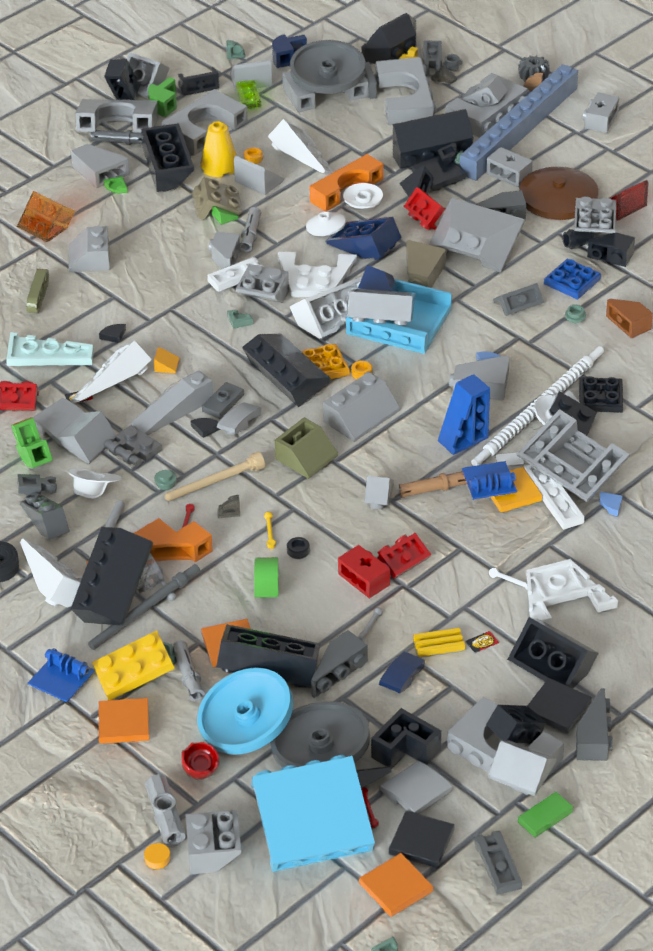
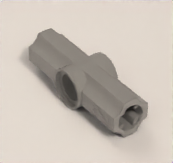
M160 774L153 775L145 781V787L154 812V820L159 827L164 844H168L171 847L179 845L185 839V832L176 808V800L171 793L167 778Z

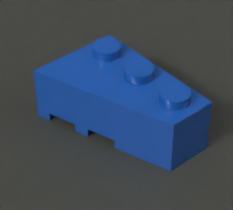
M475 374L456 382L439 434L438 442L453 455L489 437L490 387Z

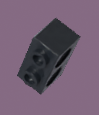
M497 705L486 726L503 741L533 743L543 733L547 723L529 706Z

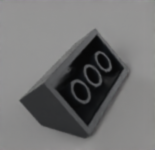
M466 109L393 124V158L400 169L412 167L418 163L440 156L437 150L452 143H456L458 152L463 151V153L473 144V134Z
M179 123L141 129L142 148L156 191L166 192L177 189L194 171V165Z
M281 333L258 334L242 347L250 363L297 407L301 406L331 381L329 376Z
M101 527L71 610L84 623L123 626L153 542L122 528Z
M227 624L221 639L216 667L221 668L222 671L227 673H234L249 668L268 669L279 674L285 682L293 683L297 687H312L311 679L315 673L321 643Z

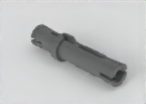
M106 130L90 132V136H92L90 140L92 142L126 143V145H131L132 143L142 144L141 133L132 132V130H127L126 132Z

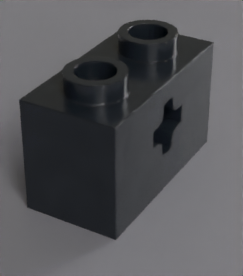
M110 60L104 78L116 100H135L140 83L128 60Z

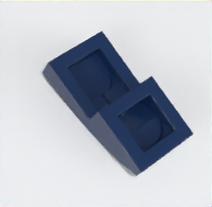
M404 651L385 671L379 680V685L397 693L403 692L411 685L413 676L424 668L425 660Z

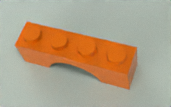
M369 154L360 157L310 185V202L325 212L340 204V192L343 189L358 183L375 185L382 181L383 163Z

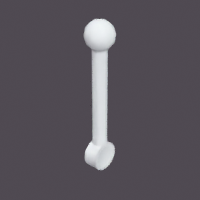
M492 568L489 571L491 577L498 576L521 585L527 590L526 582L500 573L497 568Z

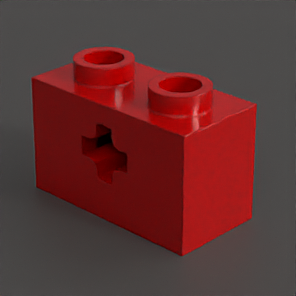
M360 545L338 557V574L369 599L390 586V568L388 565L382 563L370 551L365 550Z

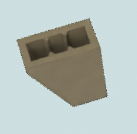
M407 240L408 282L432 288L446 265V249Z

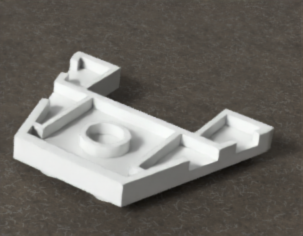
M278 251V261L281 264V269L288 271L291 297H311L343 284L344 277L349 275L351 267L357 263V255L338 254L337 267H329L327 265H295L296 252Z
M571 559L528 569L526 572L529 617L540 619L549 625L552 624V617L546 606L588 596L597 612L618 607L617 598L606 594L605 588L600 584L596 585L592 582L590 576Z

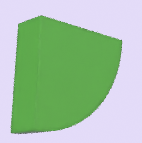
M123 176L104 180V186L107 190L114 193H128Z

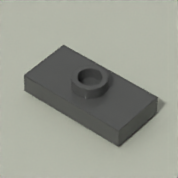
M365 62L364 76L368 80V97L375 99L376 85H378L377 75L373 74L370 62Z
M225 382L202 405V412L221 419L244 396V389Z

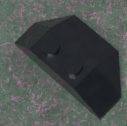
M405 13L380 26L369 38L367 44L364 43L361 47V53L365 58V62L376 64V61L399 59L403 54H407L411 47H416V19Z

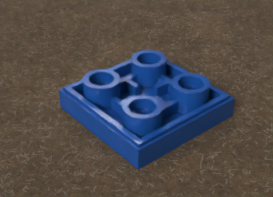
M567 258L544 278V285L578 300L601 279V273Z

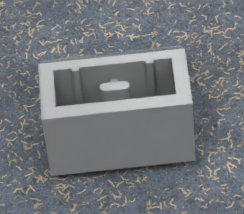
M249 264L236 287V292L243 296L283 303L289 292L288 271Z
M237 810L186 814L190 875L217 872L241 854Z

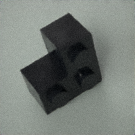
M400 708L371 737V758L386 767H391V769L406 754L427 765L441 751L442 730Z

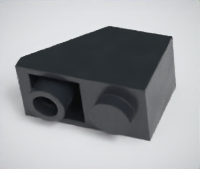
M615 232L591 238L588 241L587 257L626 267L634 254L635 237Z

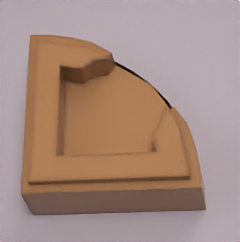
M535 73L526 79L523 87L533 91L543 82V73Z

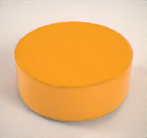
M251 147L243 153L244 159L251 163L258 164L263 160V152L259 148Z
M357 361L351 366V375L355 379L360 378L367 372L372 373V365L367 361Z
M162 843L149 845L144 851L146 865L152 869L166 867L171 859L169 848Z

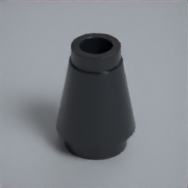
M569 229L563 234V244L566 248L575 249L588 244L589 239L594 238L593 232Z

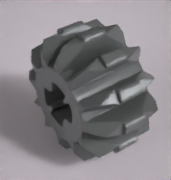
M537 55L523 57V60L518 65L520 78L525 82L526 79L535 73H543L544 81L550 74L549 61Z

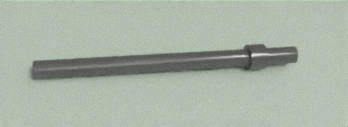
M193 564L183 573L179 572L173 576L172 581L128 612L123 626L111 625L89 641L88 645L90 648L95 650L175 589H181L185 586L190 578L200 572L199 566Z

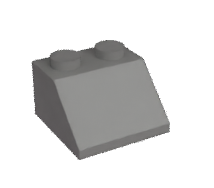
M130 52L127 56V60L140 83L137 95L149 98V86L151 84L158 86L165 81L170 68L158 61Z
M108 226L87 227L69 244V272L110 270Z

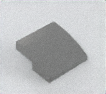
M61 398L32 418H34L37 430L43 436L48 434L55 441V438L85 412L67 399Z
M417 761L380 785L379 789L395 806L400 803L407 811L419 814L449 794L453 786L435 770Z

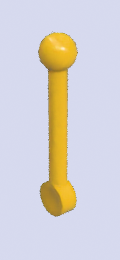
M267 511L264 514V518L267 520L269 539L267 547L273 549L276 547L271 523L273 514Z

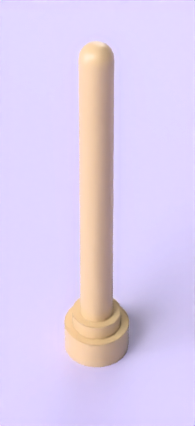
M259 451L250 454L245 462L167 492L165 499L172 501L249 469L251 471L261 470L265 468L263 456Z

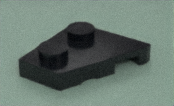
M559 391L555 396L550 411L555 414L560 409L576 419L577 430L587 436L597 412Z

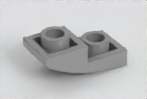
M243 402L226 413L218 422L217 428L225 430L227 434H238L239 431L248 428V421L261 416L262 407Z

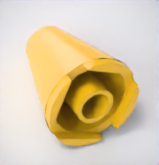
M215 121L208 126L200 166L208 176L220 178L226 173H229L230 176L234 174V157L237 154L227 125L220 121Z

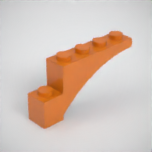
M158 518L134 533L153 542L146 563L165 560H193L197 562L213 552L212 535L195 521L176 532Z

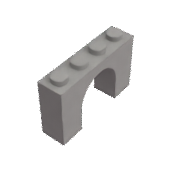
M420 57L376 61V75L379 88L405 86L416 91L409 96L385 98V115L388 125L433 116V113H436V102L432 101L433 92L432 89H429L430 82L429 77H426L425 64L422 65Z
M290 72L282 73L283 90L296 111L303 112L315 109V92L300 87L293 80ZM365 76L357 85L345 91L350 101L368 97V80Z
M491 73L482 79L480 83L497 75ZM498 76L508 91L496 105L480 107L456 98L445 106V113L466 109L472 134L480 138L528 95V89Z
M214 89L163 120L161 126L179 123L189 153L196 155L203 151L207 131L195 125V123L206 120L220 121L231 129L236 130L248 122L247 106Z
M82 99L75 113L76 131L95 132L99 124L114 120L132 122L133 132H141L143 128L155 127L158 120L157 101Z
M482 697L447 731V748L452 753L460 755L474 766L480 767L489 773L497 751L486 743L488 738L494 734L486 724L497 704ZM543 732L528 747L556 758V763L550 773L563 760L564 743L546 732Z

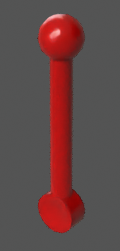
M193 504L186 505V516L182 527L188 525L190 515L195 510Z
M363 787L361 791L370 818L371 828H377L379 821L373 815L367 797L368 789Z

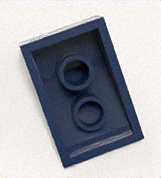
M394 217L346 222L340 231L334 233L326 240V244L364 259L374 258V260L384 257L389 249L394 248L402 237Z

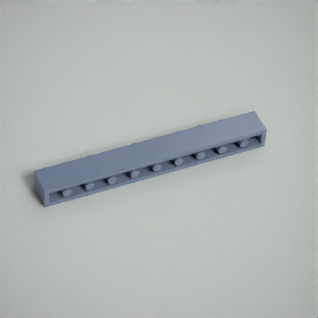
M562 64L462 153L460 155V168L466 173V177L477 181L487 172V158L500 147L510 151L577 89L578 70L568 65Z

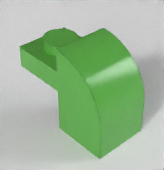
M171 77L158 86L151 84L148 88L149 100L157 101L158 115L165 118L177 109L175 79Z
M30 417L11 425L17 445H15L27 467L35 468L53 461L46 439H41L34 418Z
M255 557V597L279 596L278 557Z

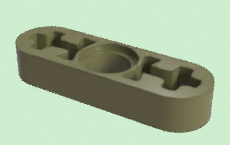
M48 269L36 270L27 297L26 307L28 313L40 312L49 283Z

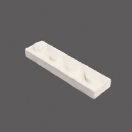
M530 464L523 466L541 492L543 502L563 530L584 523V515L562 485Z

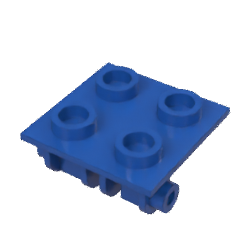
M506 461L462 468L473 499L517 493L513 482L516 481L515 473H510Z
M55 648L48 649L45 653L48 661L27 684L68 702L93 675L95 670L90 668L86 662L78 661L73 656L70 657L68 654L62 655Z

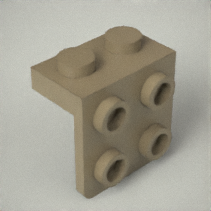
M203 177L200 184L195 186L192 196L194 198L197 218L204 220L213 206L237 215L242 213L239 191L234 186H227L216 179Z

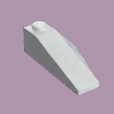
M362 277L308 297L290 306L298 326L319 339L336 332L340 325L346 321L349 291L353 288L359 289L358 286Z
M135 340L119 347L104 362L103 368L92 376L94 381L86 383L70 401L74 404L133 375H141L148 369L147 364L151 361V358Z
M22 538L20 541L38 589L46 597L45 601L56 607L59 604L65 607L72 606L82 576L79 578L72 573V568L57 561V557L40 545Z

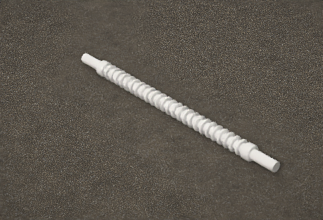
M598 346L588 356H583L566 374H563L548 390H545L541 396H556L559 391L563 393L593 366V362L604 353V349ZM541 396L513 419L508 426H505L497 436H494L490 442L484 445L483 450L472 459L471 463L473 466L480 465L489 456H494L519 431L526 427L530 421L537 417L534 406Z

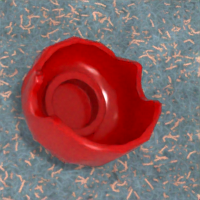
M192 742L181 754L184 771L194 779L210 777L218 769L220 763L218 752L212 745L205 742Z

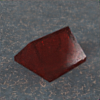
M648 180L610 197L611 200H616L617 221L647 206Z

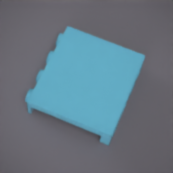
M394 279L399 292L416 293L411 322L407 321V325L394 324L395 320H386V323H374L373 319L365 318V322L352 321V317H346V334L425 354L452 309V293Z
M338 755L332 757L330 761L320 762V760H314L306 763V766L295 767L294 765H289L281 768V771L271 772L265 770L258 772L256 776H252L251 787L254 788L270 853L272 872L373 851L375 841L353 756L345 757V755Z

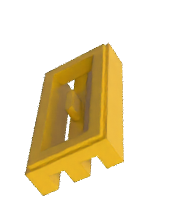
M460 627L413 634V642L418 657L465 650V642L463 641Z

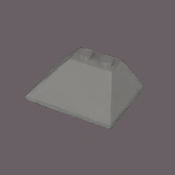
M451 198L429 245L446 249V255L450 250L480 259L484 268L502 272L525 219Z
M559 409L517 453V456L588 502L630 457V454L613 443L607 449L578 431L577 420Z

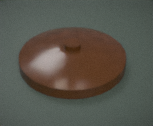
M546 167L533 171L521 181L519 191L522 190L526 209L529 212L553 220L574 219L576 198L590 197L591 199H598L599 192L596 182L589 175L568 167Z

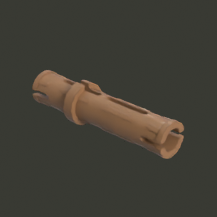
M463 471L447 475L441 473L437 477L399 484V489H401L399 492L401 498L441 489L447 491L450 487L467 485Z

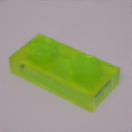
M255 81L236 82V90L240 102L246 105L247 109L261 107V99Z

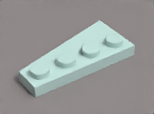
M10 332L6 360L7 366L92 365L94 350L91 344L72 341L58 343L56 339L48 338L45 341L38 340L33 335H27L25 338L19 337L18 333Z

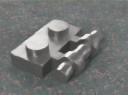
M132 425L117 434L114 442L108 439L104 443V446L109 449L111 454L119 455L123 458L124 462L129 465L133 464L136 467L141 464V459L147 462L162 451L161 443Z

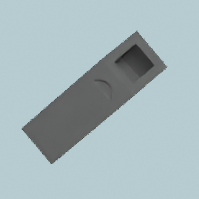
M522 190L502 192L475 204L519 217L526 221V202Z
M39 493L26 496L25 500L20 501V505L45 538L50 540L70 532L61 505Z
M349 630L330 641L311 679L313 698L328 691L331 686L340 680H344L350 673L363 667L368 662V645Z
M605 688L600 689L577 724V760L607 761L608 751H612L613 737L608 736V732H611V717H607L606 714L610 713V698H605Z

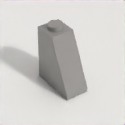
M85 144L71 150L72 166L96 188L104 186L105 179L130 175L129 160L125 156L90 144Z
M510 356L456 365L454 374L450 373L449 386H452L454 391L456 382L475 374L490 387V399L504 400L509 375Z

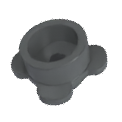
M449 54L445 56V62L442 63V67L450 71L458 70L459 65H462L463 61L458 55Z

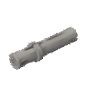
M257 207L249 209L245 229L241 232L240 249L244 252H250L253 248V242L257 239L256 231L261 216V210Z
M183 640L176 641L172 649L182 673V683L188 690L190 700L199 701L205 695L200 683L201 676L194 667L187 642Z

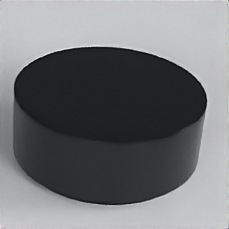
M295 537L287 542V554L294 559L305 558L310 552V544L305 538Z

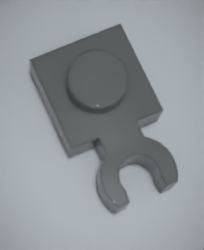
M36 474L17 475L18 494H41V491L56 493V477L40 478V475Z

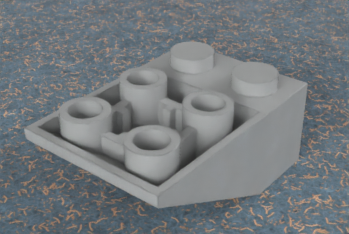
M576 198L574 231L615 233L616 200H611L610 198Z

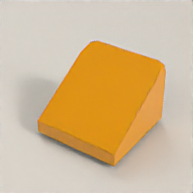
M158 347L154 357L155 372L176 374L180 357Z

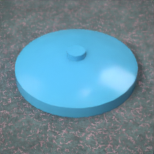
M249 668L234 672L217 682L203 698L197 716L199 731L205 741L221 753L236 755L258 750L273 741L286 727L293 711V696L285 680L271 670Z

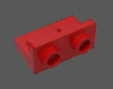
M416 187L403 206L409 211L408 215L416 221L418 219L421 220L420 225L428 231L431 228L436 231L438 226L435 223L445 210L442 205L418 187Z
M23 381L21 383L0 382V410L36 411L37 396H39L37 384L30 381Z
M413 533L410 536L406 534L401 536L392 547L389 545L384 546L377 552L379 555L377 559L388 565L390 575L395 579L427 560L432 554L418 535Z

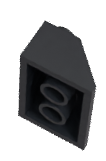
M529 617L507 660L545 682L550 678L574 688L588 675L599 653L544 621Z

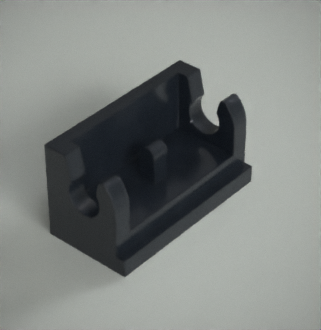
M210 67L211 72L184 77L182 73L178 74L180 78L178 86L183 96L219 89V73L215 67Z

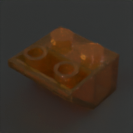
M33 191L16 227L45 242H49L68 228L75 210Z

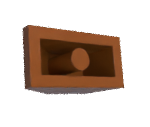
M611 298L607 300L606 317L630 338L651 330L653 313L643 304Z

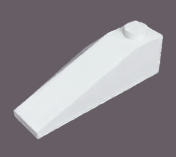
M283 119L269 134L268 137L273 142L272 146L277 151H283L327 176L333 173L328 163L321 158V152L314 148L316 146L314 141L304 129Z

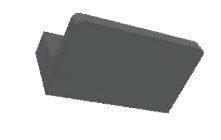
M538 283L493 299L494 303L500 301L505 316L544 303Z

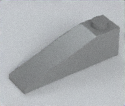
M200 370L182 378L163 391L131 422V425L144 434L149 435L199 409L213 395V381Z

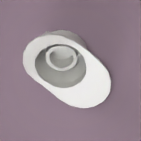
M79 468L69 470V474L73 476L74 493L86 498L94 499L101 496L108 482H116L122 479L121 476L116 474L98 473Z

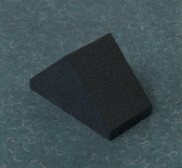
M421 166L399 184L408 197L412 195L416 187L428 194L434 177L425 166Z

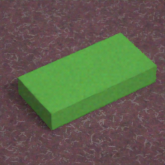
M554 792L518 816V823L536 838L573 813V806L560 794Z

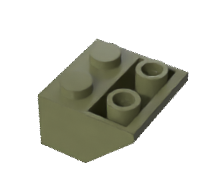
M305 417L275 439V460L308 479L338 456L337 450L321 426Z

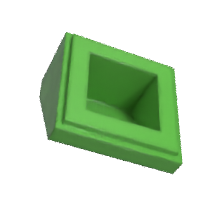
M216 206L211 208L213 217L221 225L239 219L237 214Z

